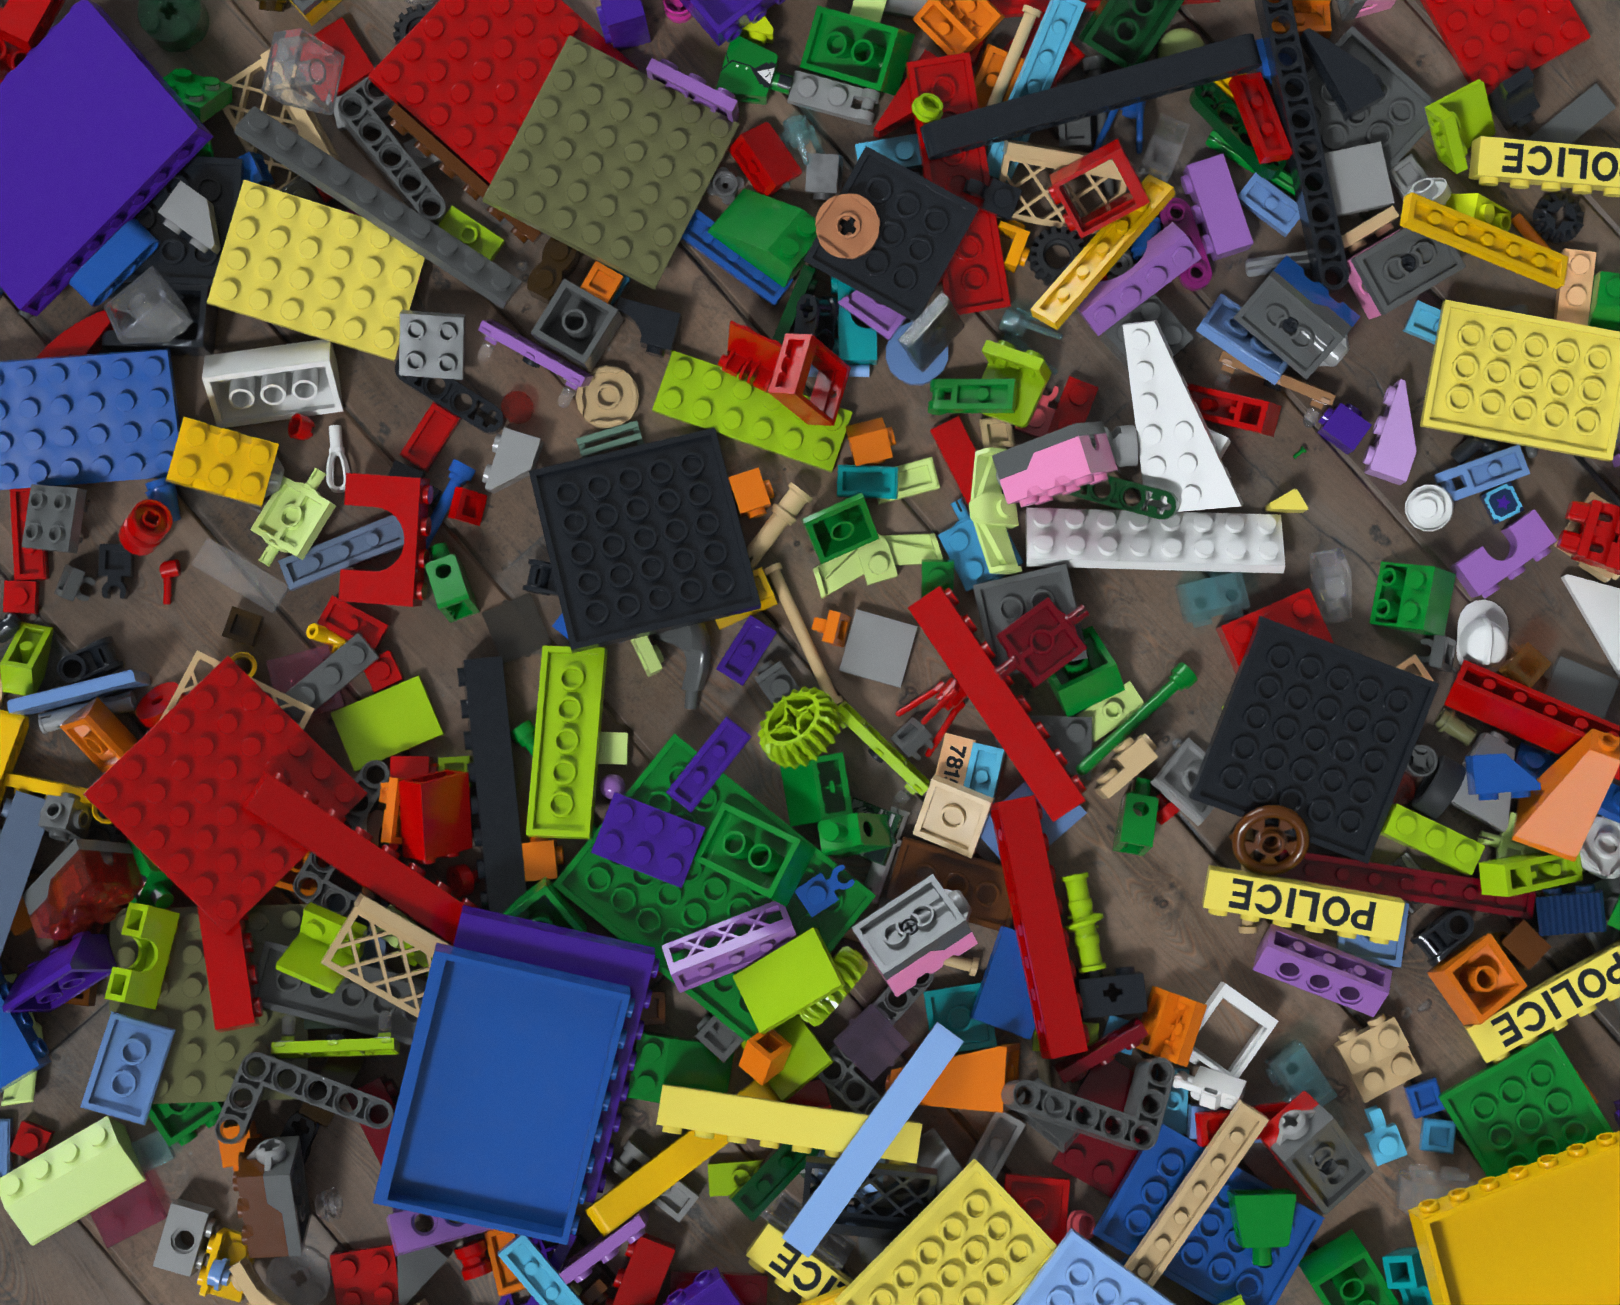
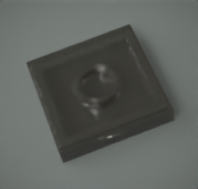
M941 292L898 341L914 366L921 372H925L962 331L965 325L950 299Z

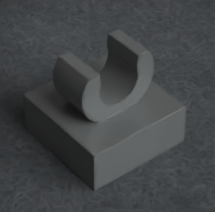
M66 564L54 594L70 601H74L75 597L81 601H88L89 597L80 593V586L83 583L95 585V581L88 576H84V571Z
M1434 635V640L1422 639L1421 644L1430 646L1432 651L1429 656H1418L1422 663L1429 664V667L1438 671L1451 672L1457 641L1440 635Z
M914 717L890 738L908 757L912 756L918 761L921 759V756L917 753V750L923 744L927 745L930 749L934 747L930 740L932 735Z

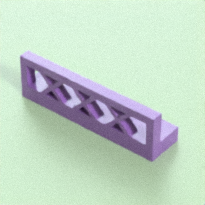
M772 901L661 946L670 975L678 991L681 993L752 965L798 936L787 908ZM778 911L781 912L782 920L772 924L764 922L768 915ZM742 925L751 926L747 934L742 936L734 935L737 927ZM712 937L721 938L714 947L707 948L703 946L707 939ZM684 948L691 950L686 958L674 962L672 953Z

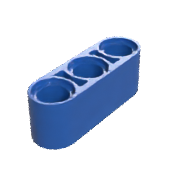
M134 218L123 225L74 274L69 284L92 307H97L157 249L159 241Z

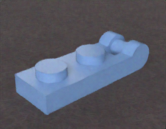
M1515 445L1433 476L1436 484H1440L1451 495L1453 502L1527 476L1530 474L1520 445ZM1460 476L1464 488L1456 490L1452 479Z

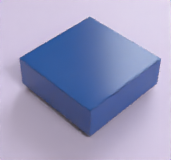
M1435 1077L1403 1087L1413 1118L1417 1119L1445 1110V1107L1438 1098L1441 1092Z

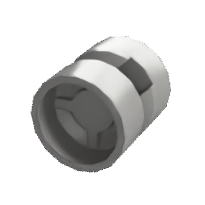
M1116 426L1114 431L1104 427L1116 464L1119 467L1137 466L1138 442L1135 426Z

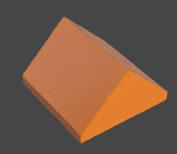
M98 697L59 726L102 773L107 772L138 742L134 735Z

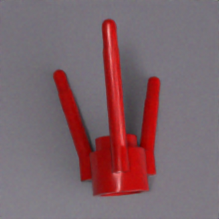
M950 678L945 683L940 681L934 688L895 713L897 717H900L936 694L938 695L935 699L938 703L922 718L921 724H927L942 708L947 711L953 708L932 741L934 747L927 749L926 757L932 755L957 714L966 706L963 700L967 695L960 684L953 678Z

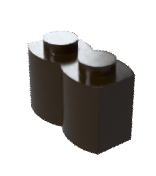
M550 237L544 246L542 261L533 268L529 275L527 289L530 295L549 304L562 281L576 269L580 259V251Z

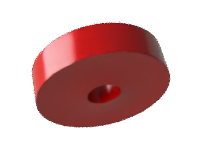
M167 682L149 691L140 700L135 713L144 726L153 728L160 721L163 712L178 687L177 683ZM185 692L182 693L178 703L186 696Z

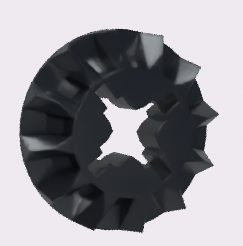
M1554 192L1542 198L1535 206L1533 225L1536 232L1546 241L1565 243L1576 237L1584 226L1583 216L1585 212L1582 211L1579 200H1574L1568 193ZM1563 207V217L1567 218L1568 222H1561L1555 229L1556 218L1551 216L1552 214L1550 213H1557Z

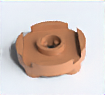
M848 193L829 198L820 207L816 216L815 226L819 243L828 253L841 259H857L867 254L877 243L880 235L881 221L875 207L866 198L858 194ZM850 218L855 219L854 227L856 231L853 234L848 232L846 235H843L841 233L843 227L839 224L842 219L846 221L850 220Z

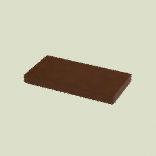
M903 836L886 898L894 900L933 874L943 889L959 890L972 909L969 923L999 931L1001 926L1011 929L1013 917L1002 864L975 856L971 859L950 849Z

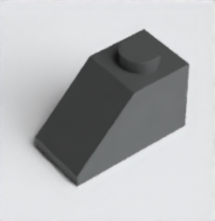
M423 1227L420 1232H428V1230ZM439 1244L397 1256L398 1298L400 1305H406L450 1257L452 1253L444 1245Z

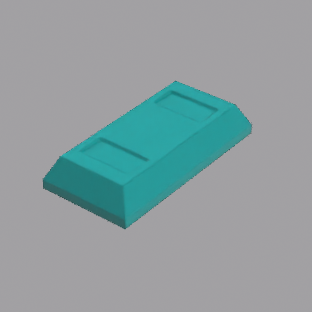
M838 465L837 497H851L862 493L864 498L897 499L899 467Z

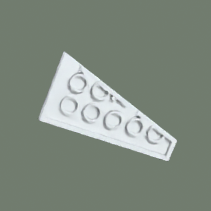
M1158 321L1124 324L1123 331L1143 484L1175 494L1179 501L1178 512L1242 506L1244 503L1232 484L1227 467L1223 465L1216 450L1217 446L1196 402L1193 401L1189 393L1187 382L1173 359L1174 355ZM1148 491L1149 499L1146 511H1148V505L1159 507L1160 513L1171 509V504L1167 503L1166 496L1160 501L1150 499L1153 492Z

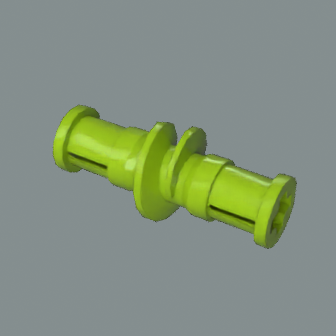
M1088 872L1060 877L1061 882H1065L1068 897L1067 906L1068 911L1071 913V916H1068L1067 919L1072 920V923L1064 928L1068 932H1074L1075 934L1074 943L1078 949L1081 967H1078L1079 973L1107 968L1106 963L1102 961L1099 946L1100 939L1096 929L1099 928V925L1095 924L1103 919L1104 916L1103 913L1093 912L1092 898H1090L1087 884Z

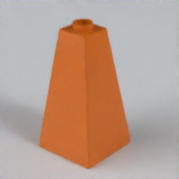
M1592 728L1536 780L1541 783V790H1532L1531 797L1519 798L1512 840L1575 862L1620 765V738Z
M1012 1042L954 1055L919 1105L999 1113L1011 1110L1003 1103L1001 1092L1006 1083L1019 1080L1021 1043ZM905 1066L891 1070V1075H888L886 1078V1092Z

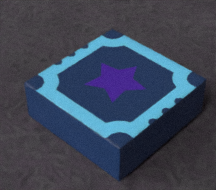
M1511 482L1479 496L1493 525L1524 511Z

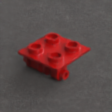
M731 320L727 355L723 354L721 356L718 366L722 367L723 372L737 377L739 374V380L741 381L749 374L747 384H753L754 387L768 393L782 344L754 332L748 326L740 325Z

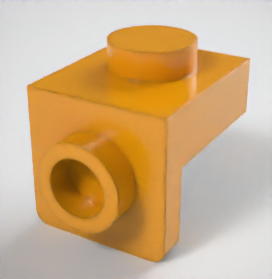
M1009 220L1007 223L1000 221L998 226L999 234L1013 239L1004 267L1005 270L1015 273L1017 265L1024 267L1030 252V248L1025 247L1030 231L1024 230L1025 225L1017 221Z

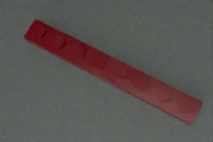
M1284 849L1278 855V861L1290 855L1287 850ZM1306 853L1303 860L1290 871L1275 875L1277 877L1394 896L1407 901L1532 919L1536 895V891L1511 897L1482 895L1481 882L1477 878L1371 862L1367 864L1358 860Z

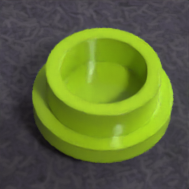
M923 93L915 98L912 103V111L921 122L930 123L940 120L943 115V103L934 94Z

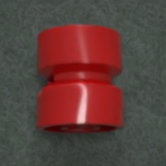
M153 499L138 502L119 529L120 543L127 551L138 556L154 552L172 527L173 519L171 512L164 504Z

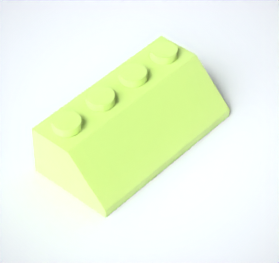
M106 1116L0 1178V1197L7 1213L28 1242L34 1246L146 1181V1178L125 1126Z

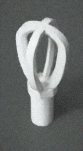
M331 425L329 426L330 448L326 466V481L333 492L342 493L345 492L346 473H350V468L344 455L342 426ZM336 456H339L343 468L344 481L340 487L334 485V463Z

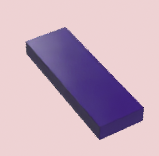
M726 716L666 793L692 813L752 736Z

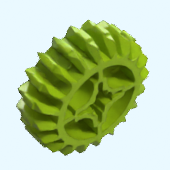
M804 686L800 691L793 689L789 696L782 695L781 701L773 703L774 707L772 710L765 712L767 718L759 723L762 729L757 733L760 737L759 744L762 750L772 762L783 768L792 767L796 769L800 764L807 767L810 760L818 761V756L822 752L827 753L826 748L830 744L836 743L834 736L841 732L839 725L843 721L840 718L841 712L838 709L839 707L829 694L818 690L816 687L809 689Z
M849 946L842 947L832 958L846 986L799 1013L800 1018L806 1023L809 1022L814 1027L819 1026L828 1018L868 968V962L863 956Z

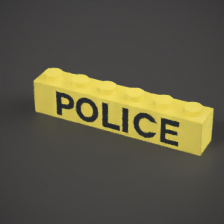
M1480 136L1472 141L1469 179L1479 180V185L1497 186L1498 182L1510 183V188L1528 189L1530 185H1540L1542 191L1558 192L1563 187L1573 188L1572 193L1592 194V190L1604 191L1603 196L1620 197V148Z
M1208 865L1202 898L1203 908H1208V913L1213 915L1227 916L1228 912L1241 914V919L1252 922H1259L1260 918L1273 920L1272 924L1276 926L1290 928L1292 923L1305 925V930L1315 933H1324V929L1335 930L1338 936L1356 939L1358 934L1369 936V941L1378 944H1389V940L1398 941L1405 906L1404 901L1399 897L1277 876L1259 875L1253 872Z
M1620 940L1514 997L1483 1024L1463 1025L1482 1059L1486 1063L1490 1061L1494 1064L1498 1063L1510 1055V1050L1520 1045L1525 1047L1532 1044L1539 1038L1538 1035L1550 1030L1553 1033L1568 1025L1567 1019L1578 1014L1580 1017H1583L1597 1009L1596 1003L1606 998L1608 1001L1619 998Z
M771 1219L767 1221L746 1251V1256L750 1258L748 1263L762 1274L765 1271L771 1273L776 1277L774 1282L784 1291L790 1293L791 1290H794L801 1295V1302L845 1285L848 1287L854 1281L813 1251L809 1258L781 1238L786 1230Z

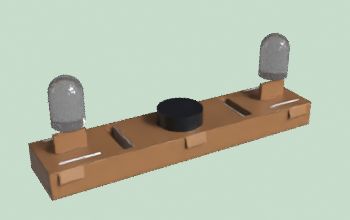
M1221 349L1218 361L1223 362L1221 370L1233 374L1234 370L1238 368L1263 378ZM1220 372L1214 385L1215 390L1225 392L1231 376ZM1285 373L1282 374L1275 385L1266 379L1263 385L1281 392L1282 387L1306 395L1312 398L1310 405L1321 410L1323 405L1328 404L1332 406L1336 397L1335 393ZM1308 408L1303 419V425L1306 428L1314 427L1320 412Z

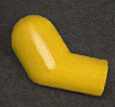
M315 623L310 624L306 630V635L309 639L333 646L332 654L349 641L326 627Z

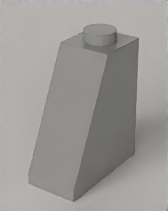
M1491 731L1490 734L1479 733L1467 756L1506 753L1514 760L1515 748L1507 744L1508 738L1495 731ZM1464 759L1462 766L1466 768V763ZM1466 774L1460 789L1450 805L1497 832H1505L1508 828L1511 792L1498 793L1499 799L1479 801L1478 794L1468 795Z

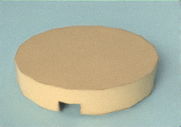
M605 365L594 368L590 373L593 375L589 386H578L576 401L578 410L587 422L597 428L610 429L626 424L638 410L640 396L636 382L630 374L619 367Z

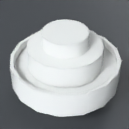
M1424 178L1413 184L1405 196L1413 192L1445 205L1452 192L1446 179Z
M1425 484L1414 489L1409 494L1405 503V513L1409 522L1415 528L1422 531H1435L1444 527L1451 520L1454 513V502L1451 495L1443 487L1436 484Z

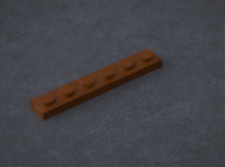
M395 103L387 112L393 118L389 124L402 136H405L407 132L410 133L417 140L414 146L427 158L431 154L441 161L438 168L448 177L453 179L457 175L466 184L462 189L474 200L477 201L480 197L483 198L489 186ZM492 206L486 209L499 222L505 218L514 227L510 232L524 244L528 239L535 244L542 236L541 232Z

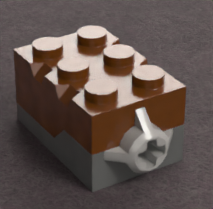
M300 1136L247 1138L244 1152H239V1170L233 1173L234 1191H239V1197H242L237 1202L238 1218H243V1222L246 1224L242 1226V1244L248 1246L249 1258L302 1256L311 1219V1209Z

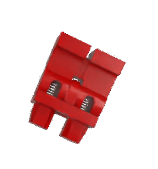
M1594 499L1589 503L1570 502L1565 519L1581 523L1578 533L1562 530L1557 548L1572 554V560L1581 561L1620 575V507Z

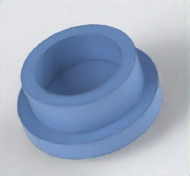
M214 1259L211 1265L207 1285L214 1286L216 1291H220L223 1285L228 1286L231 1281L230 1259Z

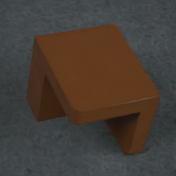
M1516 918L1512 922L1515 927L1502 939L1501 944L1514 956L1512 960L1520 968L1530 970L1546 954L1551 946L1524 919Z

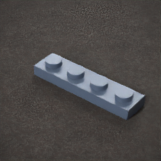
M391 515L311 547L303 560L291 555L278 560L289 590L294 591L339 573L340 569H349L403 547L404 533L397 518Z

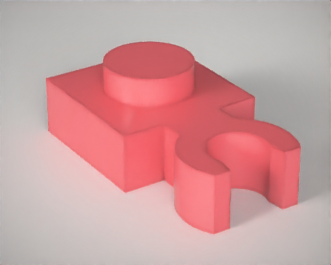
M1054 386L1052 393L1048 396L1042 394L1028 426L1025 428L1015 426L1014 430L1035 438L1046 435L1056 409L1048 407V403L1056 398L1059 388Z

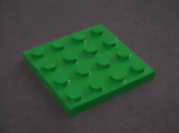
M1552 1031L1539 1037L1532 1044L1512 1052L1506 1059L1489 1065L1443 1091L1438 1096L1487 1177H1497L1508 1173V1169L1518 1165L1526 1166L1537 1162V1159L1543 1155L1561 1153L1566 1151V1148L1572 1144H1585L1593 1141L1599 1134L1606 1132L1614 1133Z

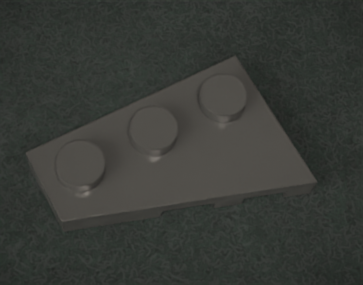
M1030 715L1035 724L1039 721L1042 722L1051 736L1047 739V742L1053 751L1057 748L1062 751L1069 762L1065 766L1068 773L1076 775V766L1092 752V717ZM995 737V747L1003 749ZM1091 770L1084 776L1077 774L1078 777L1091 781Z

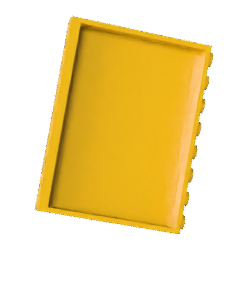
M1620 1130L1614 1133L1606 1132L1599 1134L1595 1140L1585 1144H1572L1566 1148V1151L1555 1155H1543L1537 1159V1162L1529 1165L1511 1167L1508 1169V1173L1500 1176L1482 1178L1478 1181V1184L1468 1188L1453 1189L1444 1197L1423 1200L1417 1207L1408 1210L1433 1305H1620Z

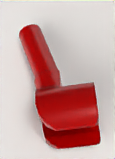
M178 559L165 561L160 565L159 571L164 584L163 604H171L172 577L181 576V565Z

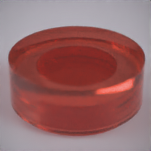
M513 391L503 398L501 411L504 417L511 423L522 424L533 415L534 405L526 393Z

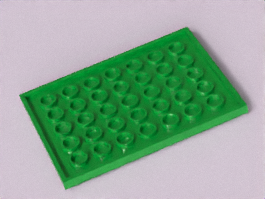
M675 733L625 794L627 797L706 827L697 851L723 802L804 841L816 850L797 888L821 872L826 880L829 879L833 869L839 866L725 773L720 776L692 813L668 795L666 791L698 753ZM602 824L592 835V840L586 842L553 883L555 888L620 940L655 947V958L660 959L658 971L673 983L674 981L670 975L661 945L773 901L695 860L691 864L683 887L680 888L595 855L591 851ZM845 870L838 873V881L846 883L853 879L855 883L848 889H837L834 891L839 900L814 917L810 916L795 892L786 907L797 936L813 927L817 928L829 953H831L876 896ZM778 911L768 915L764 922L772 924L782 920L781 912ZM742 925L737 927L734 935L742 936L747 934L751 926ZM712 937L707 939L703 946L707 948L714 947L721 938ZM684 948L672 953L674 962L686 958L691 950ZM747 967L684 991L746 1042L759 1032L733 979V975Z

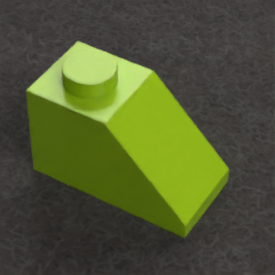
M21 622L20 629L16 632L0 662L3 692L23 696L37 693L46 673L53 627Z

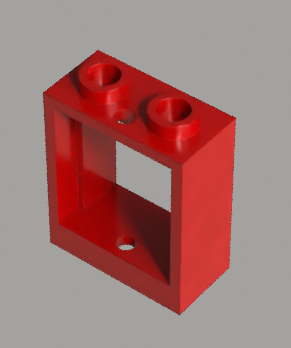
M1118 138L1049 175L1052 186L1048 188V191L1056 205L1062 203L1066 213L1062 216L1069 230L1072 232L1076 229L1081 239L1150 203L1146 190ZM1113 159L1130 192L1081 218L1063 184Z
M785 333L768 393L806 424L834 426L851 367L814 335ZM812 364L819 371L811 398L808 400L803 396V392Z

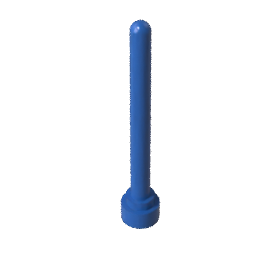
M453 459L448 469L451 471L448 476L451 479L430 517L431 532L429 536H426V549L429 548L451 506L455 487L465 486L467 481L471 482L476 472L475 469L456 459Z

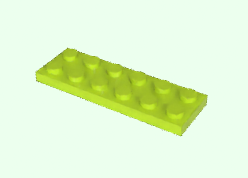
M672 351L652 408L653 412L705 430L715 428L716 433L830 473L833 472L846 434L845 426H849L853 414L852 411L839 407L834 426L808 425L772 395L754 387L753 384H747L748 376L741 381L739 380V374L737 377L723 372L720 366Z
M542 646L526 835L528 837L592 840L608 652L606 648L598 647L572 654L570 646Z

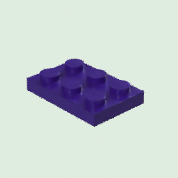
M614 792L591 853L682 888L706 827Z

